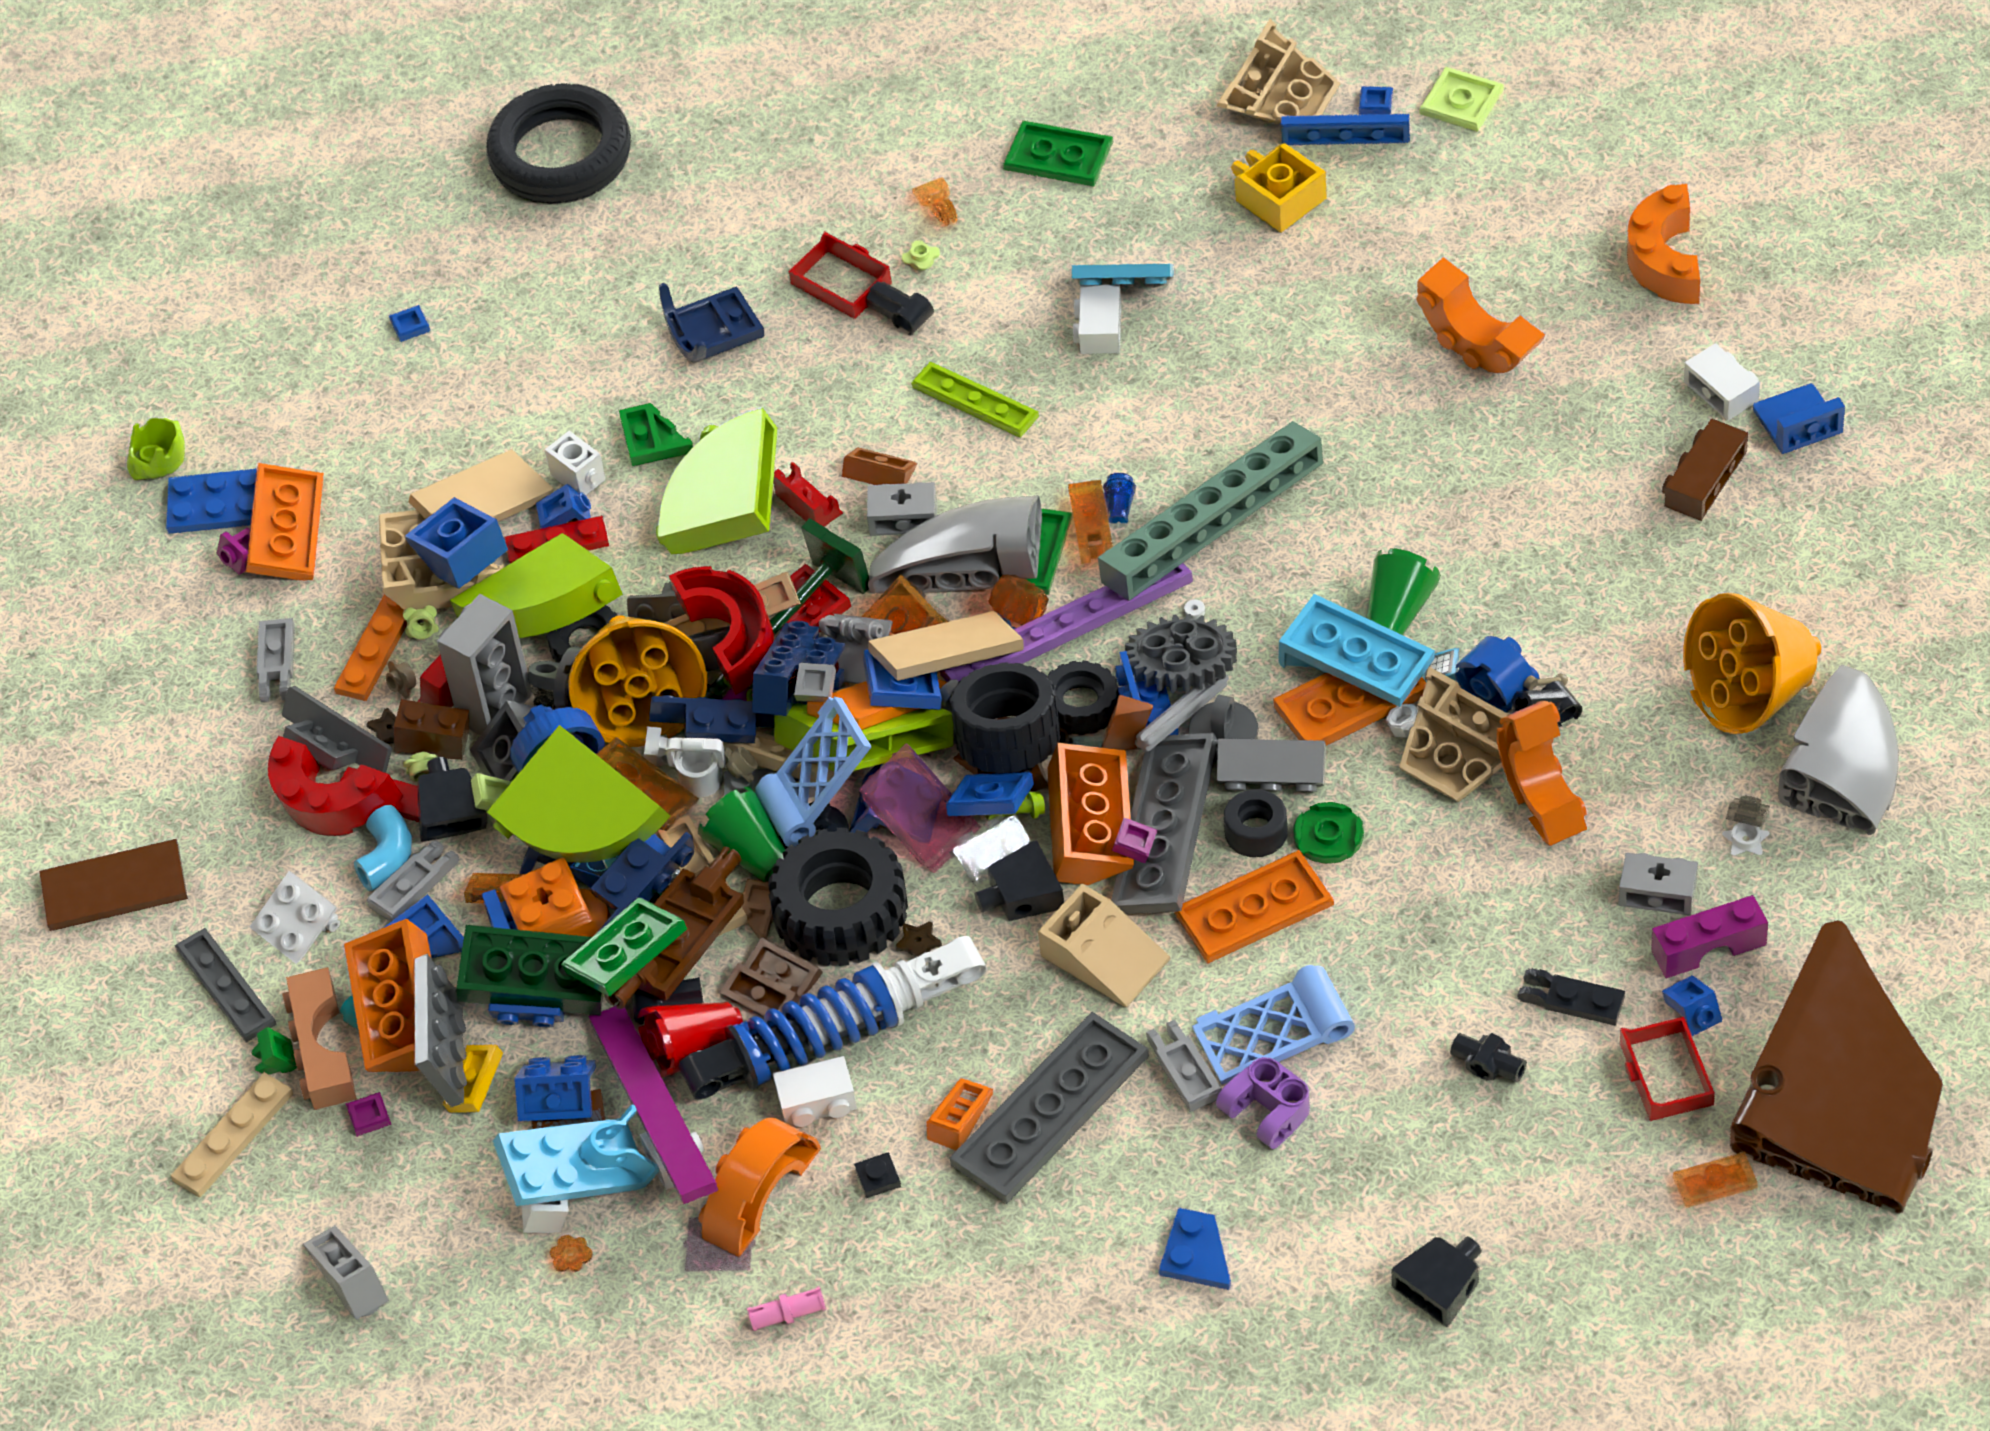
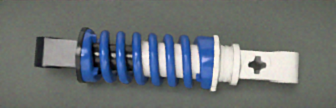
M969 936L956 938L948 944L926 952L910 961L900 960L889 970H884L876 961L869 967L855 972L852 982L846 978H841L836 981L834 989L830 986L820 987L817 997L811 993L802 995L799 1005L794 1001L784 1003L782 1013L773 1008L766 1011L764 1020L754 1016L749 1018L747 1022L725 1026V1041L687 1055L680 1061L678 1068L691 1094L697 1100L708 1098L718 1091L743 1080L751 1090H755L759 1085L772 1079L768 1066L769 1063L775 1061L780 1072L789 1070L790 1065L786 1056L792 1053L797 1064L805 1066L808 1063L804 1050L805 1047L812 1051L816 1058L821 1059L826 1054L824 1045L830 1043L835 1051H839L843 1048L841 1038L846 1035L852 1043H857L861 1040L859 1030L865 1028L869 1035H876L878 1033L876 1022H879L882 1030L888 1027H898L904 1023L903 1011L911 1007L914 1009L920 1008L926 1000L978 980L985 974L987 967Z

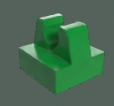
M269 1027L257 1033L258 1044L252 1050V1056L258 1059L262 1058V1062L255 1066L257 1072L261 1074L265 1072L270 1075L280 1071L284 1074L292 1072L297 1068L290 1038Z

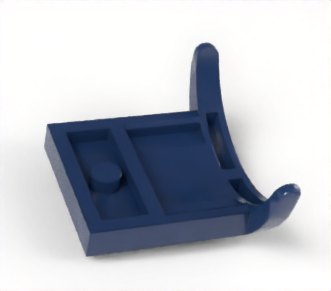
M666 283L659 285L661 307L669 332L680 352L690 362L701 361L765 337L763 325L737 286L675 309L668 285Z

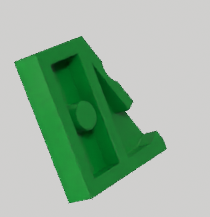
M647 403L619 410L632 467L686 455L693 448L692 440L689 437L685 439L677 432L676 425L668 418L662 417L660 411L653 404Z

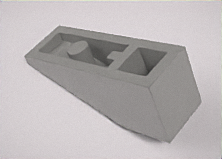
M336 1226L303 1243V1246L344 1307L356 1320L362 1316H369L375 1313L381 1305L389 1301L373 1266Z

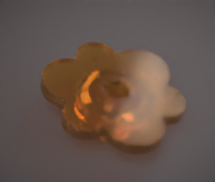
M563 1235L557 1241L558 1246L550 1249V1256L554 1259L553 1266L559 1272H564L568 1269L578 1272L582 1269V1264L588 1263L593 1258V1252L587 1246V1241L583 1237L575 1239L571 1235Z

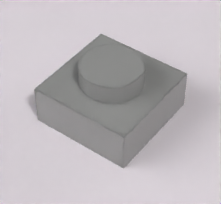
M799 663L794 693L796 700L826 702L829 697L832 698L836 674L834 665Z

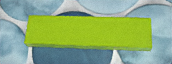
M931 361L911 382L912 388L1019 438L1026 433L1039 417V411Z

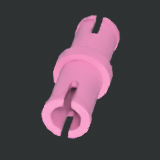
M820 1286L788 1297L785 1293L779 1295L778 1300L747 1308L753 1331L784 1321L787 1324L794 1323V1318L826 1310Z

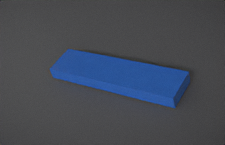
M1410 114L1281 116L1282 144L1410 142Z

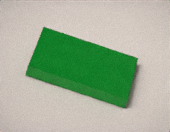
M1022 120L1003 163V170L1095 187L1112 147L1113 136Z
M1042 509L1037 578L1005 580L1004 575H999V582L994 587L1049 595L1073 518L1072 512Z
M639 897L561 965L566 974L610 997L688 928L683 919Z

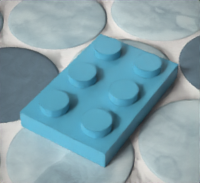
M1174 264L1072 265V278L1080 279V285H1102V278H1112V283L1115 285L1134 284V278H1145V284H1167V277H1174Z

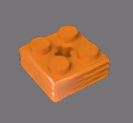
M563 857L500 886V890L518 930L565 934L592 921L591 914L566 859Z

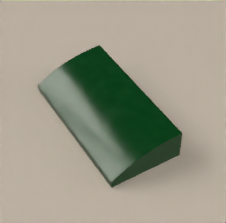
M466 925L456 985L457 1002L560 1008L562 1012L601 1016L604 993L566 974L561 965L592 937Z

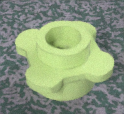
M914 241L911 244V249L902 255V261L904 264H909L913 269L927 270L934 264V258L940 256V250L938 247H929L923 241Z
M427 605L423 609L407 608L403 612V618L407 620L405 634L409 638L427 639L433 633L438 632L439 627L435 623L434 618L437 615L436 608L431 605ZM424 620V623L419 624L418 621Z
M427 752L412 755L403 762V766L407 768L406 774L410 775L411 780L418 781L419 776L429 774L427 763L429 760L436 758L437 755Z

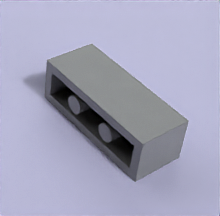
M1218 739L1217 782L1225 784V790L1244 791L1246 790V784H1260V789L1265 791H1281L1282 785H1296L1297 792H1317V786H1325V741Z

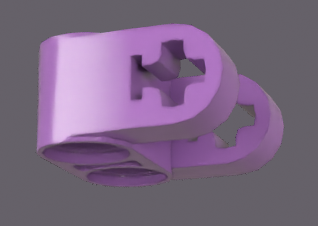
M1268 1057L1258 1058L1226 1084L1216 1099V1107L1230 1118H1235L1254 1100L1271 1111L1259 1125L1256 1134L1257 1138L1271 1149H1276L1307 1118L1310 1111L1307 1084L1278 1061Z

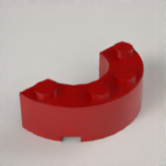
M700 566L684 569L669 575L676 598L691 622L703 618H718L731 625L724 640L713 647V651L722 674L735 695L753 684V673L774 642L771 622L759 591L744 576L729 569L727 572L713 570L712 566Z
M278 735L271 749L268 760L270 785L291 818L310 832L326 836L353 833V828L366 824L369 816L375 810L385 805L396 807L403 798V795L388 773L361 764L352 775L339 782L330 784L317 783L316 777L320 766L306 745Z

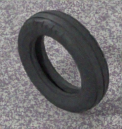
M549 84L540 86L539 89L528 90L522 93V95L520 94L499 111L488 132L486 143L487 158L495 177L511 193L537 203L561 204L562 202H574L579 200V198L584 199L595 194L596 191L599 192L610 184L609 182H612L620 174L629 156L631 133L628 121L621 108L603 92L580 84ZM573 119L583 121L596 127L602 134L599 145L590 155L567 166L553 168L535 166L523 161L516 153L517 145L526 133L541 124L554 120Z

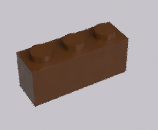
M1711 418L1705 429H1699L1696 433L1690 451L1684 452L1681 455L1674 475H1668L1662 487V493L1665 494L1664 507L1702 521L1746 455L1748 432Z

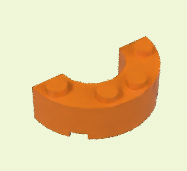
M1687 183L1668 185L1646 197L1635 208L1630 217L1627 232L1628 266L1637 282L1642 287L1658 294V297L1677 303L1699 304L1701 279L1697 255L1677 252L1666 244V241L1673 236L1690 232L1691 207Z
M1444 257L1418 279V296L1416 300L1430 326L1437 334L1438 342L1444 348L1451 349L1460 354L1465 364L1472 369L1480 366L1492 373L1509 372L1541 344L1545 337L1543 332L1520 315L1510 323L1499 321L1489 315L1472 295L1469 287V276Z
M1540 701L1500 719L1499 722L1501 725L1503 724V727L1497 729V745L1507 781L1518 805L1526 803L1534 815L1528 818V820L1543 841L1551 846L1587 830L1584 816L1587 815V810L1582 799L1576 796L1561 775V764L1553 753V738L1561 735L1557 724L1560 721L1559 712L1553 702Z
M772 1117L759 1121L751 1128L745 1127L740 1132L736 1144L730 1153L724 1154L716 1165L715 1172L717 1176L715 1181L718 1191L709 1194L707 1202L702 1207L698 1217L699 1222L702 1223V1239L740 1258L760 1231L763 1208L773 1188L790 1171L799 1176L804 1173L821 1150L818 1140Z

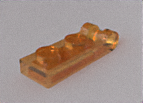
M1101 479L1068 484L1081 564L1091 563V559H1097L1105 551L1113 547ZM1101 540L1099 545L1089 546L1088 542Z

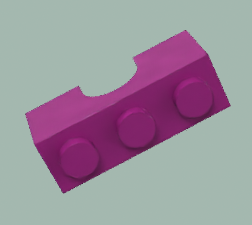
M1754 895L1652 928L1651 952L1664 977L1667 979L1700 968L1702 957L1717 947L1728 946L1732 955L1736 956L1766 946L1768 920Z

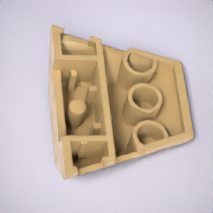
M1269 19L1233 82H1230L1218 101L1217 107L1240 112L1281 125V116L1323 115L1341 83L1314 58H1307L1296 48L1297 43L1292 38L1287 40L1276 29L1277 24Z
M417 510L379 515L382 590L387 597L404 610L410 607L423 609L427 605H431L436 609L452 607L450 599L504 568L503 565L498 567L495 563H492L472 578L470 582L458 589L439 579L406 541L405 535L426 520Z
M1429 667L1423 696L1419 698V709L1414 726L1410 729L1399 768L1456 802H1460L1503 768L1497 745V729L1503 727V724L1501 725L1499 721L1503 717L1508 716V714L1463 690L1458 682Z

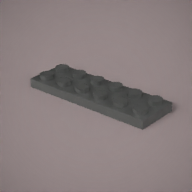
M1214 733L1168 735L1152 750L1144 753L1130 816L1131 820L1156 829L1157 833L1146 863L1134 860L1132 869L1117 874L1111 901L1125 914L1182 911L1218 744Z
M1091 1012L950 1157L951 1166L1008 1204L1149 1057L1148 1048L1094 1012Z

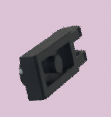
M1528 968L1525 971L1523 979L1527 984L1549 988V992L1546 994L1540 988L1522 986L1517 995L1521 1002L1545 1007V1010L1616 1026L1625 999V990L1555 974L1552 976L1548 971L1542 969Z

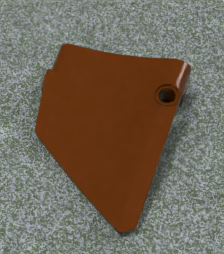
M1838 920L1822 925L1752 1071L1750 1086L1730 1126V1147L1738 1155L1740 1152L1753 1156L1754 1161L1773 1168L1775 1165L1788 1169L1789 1174L1808 1181L1811 1178L1823 1182L1824 1187L1843 1194L1849 1192L1860 1196L1859 1200L1878 1207L1882 1205L1895 1209L1896 1214L1903 1213L1917 1180L1924 1178L1931 1161L1933 1148H1930L1929 1144L1943 1082L1896 1011L1849 928L1843 921ZM1763 1085H1771V1086H1773V1087H1775V1088L1770 1089V1090H1765V1089H1762L1761 1086H1763Z

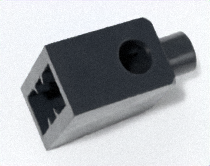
M436 757L429 760L427 763L429 774L418 777L417 798L421 842L486 829L488 813L487 810L475 808L471 785L472 778L466 768L450 770L445 757Z
M1037 840L992 863L988 867L991 887L974 893L977 905L982 913L1001 906L1008 921L1057 911L1064 903L1063 889Z
M1468 1236L1456 1247L1441 1237H1434L1391 1269L1392 1288L1442 1325L1448 1327L1479 1283V1266L1474 1260L1482 1253V1249L1474 1239Z

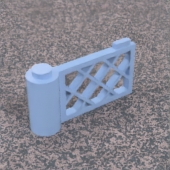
M829 697L817 712L819 718L778 772L762 777L755 788V793L783 842L788 847L790 845L797 846L798 840L806 835H809V837L814 836L816 827L813 824L871 749L870 743L842 698ZM838 713L840 717L838 732H832L833 718ZM848 737H852L857 746L846 757ZM818 738H821L819 757L812 758L814 743ZM831 738H838L836 757H829ZM835 762L834 776L827 782L829 763ZM801 763L800 783H796L791 774L798 764ZM812 763H818L816 782H810ZM809 788H816L815 801L810 806L808 803Z
M1307 965L1299 969L1293 982L1220 1014L1216 1010L1196 1018L1197 1024L1192 1026L1222 1085L1230 1082L1237 1074L1258 1058L1268 1057L1280 1062L1323 1042L1331 1044L1347 1038L1355 1030V1024L1325 969L1314 965ZM1288 996L1293 1002L1289 1015L1272 1010L1275 1002ZM1250 1013L1261 1016L1256 1029L1239 1025L1241 1018ZM1268 1018L1285 1022L1279 1036L1263 1031ZM1292 1025L1307 1028L1310 1034L1298 1041L1286 1038ZM1216 1027L1228 1030L1222 1044L1207 1040L1204 1032ZM1235 1033L1252 1037L1246 1050L1229 1046ZM1259 1039L1275 1043L1273 1051L1266 1055L1253 1053ZM1212 1049L1219 1051L1217 1056L1215 1055ZM1225 1053L1242 1058L1239 1067L1224 1073L1220 1063Z

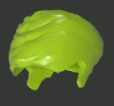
M156 417L149 418L146 424L139 427L138 423L134 424L126 462L130 476L134 480L148 478L156 479L173 474L182 465L185 457V440L180 422Z

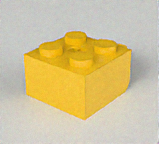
M1285 143L1280 144L1265 156L1251 149L1245 156L1249 166L1245 163L1243 164L1240 160H1236L1230 167L1236 176L1234 178L1236 201L1280 233L1327 199L1326 171Z

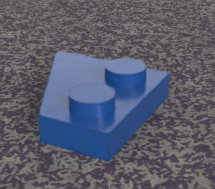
M428 894L386 925L389 926L406 918L427 934L431 959L462 952L464 937Z
M1178 1207L1159 1268V1276L1230 1290L1231 1279L1215 1215Z

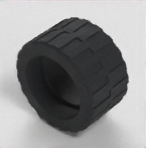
M1007 662L987 665L963 677L952 691L950 706L956 747L961 758L972 767L997 774L1016 773L1035 767V765L1042 763L1048 759L1049 755L1053 754L1057 743L1060 741L1056 694L1052 681L1048 679L1045 673L1038 671L1037 668L1025 666L1021 663ZM1016 716V717L1009 718V719L996 720L997 718H1001V717Z

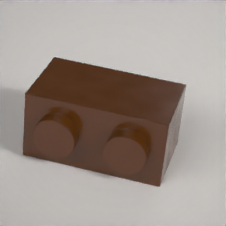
M401 699L394 723V751L409 754L427 752L435 754L437 757H445L446 759H463L469 736V710Z

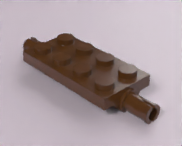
M723 847L709 867L705 866L697 873L683 868L654 905L683 919L688 929L610 997L605 994L604 997L611 1006L614 1007L619 1001L617 1008L623 1009L637 989L667 1001L744 904L743 894L732 890L726 884L727 877L741 863V856L737 851L732 849L727 855L730 848Z

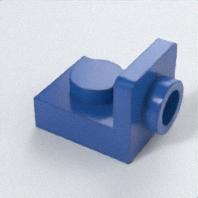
M569 484L536 503L541 528L565 524L573 518L578 520L591 518L589 511L591 503L583 492L578 493Z
M1694 975L1662 990L1665 1003L1681 1016H1684L1692 1036L1722 1022L1715 991Z

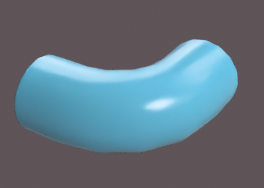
M392 805L382 806L369 816L366 827L376 839L377 846L369 854L354 861L358 878L370 892L382 885L411 856L412 835L404 818Z

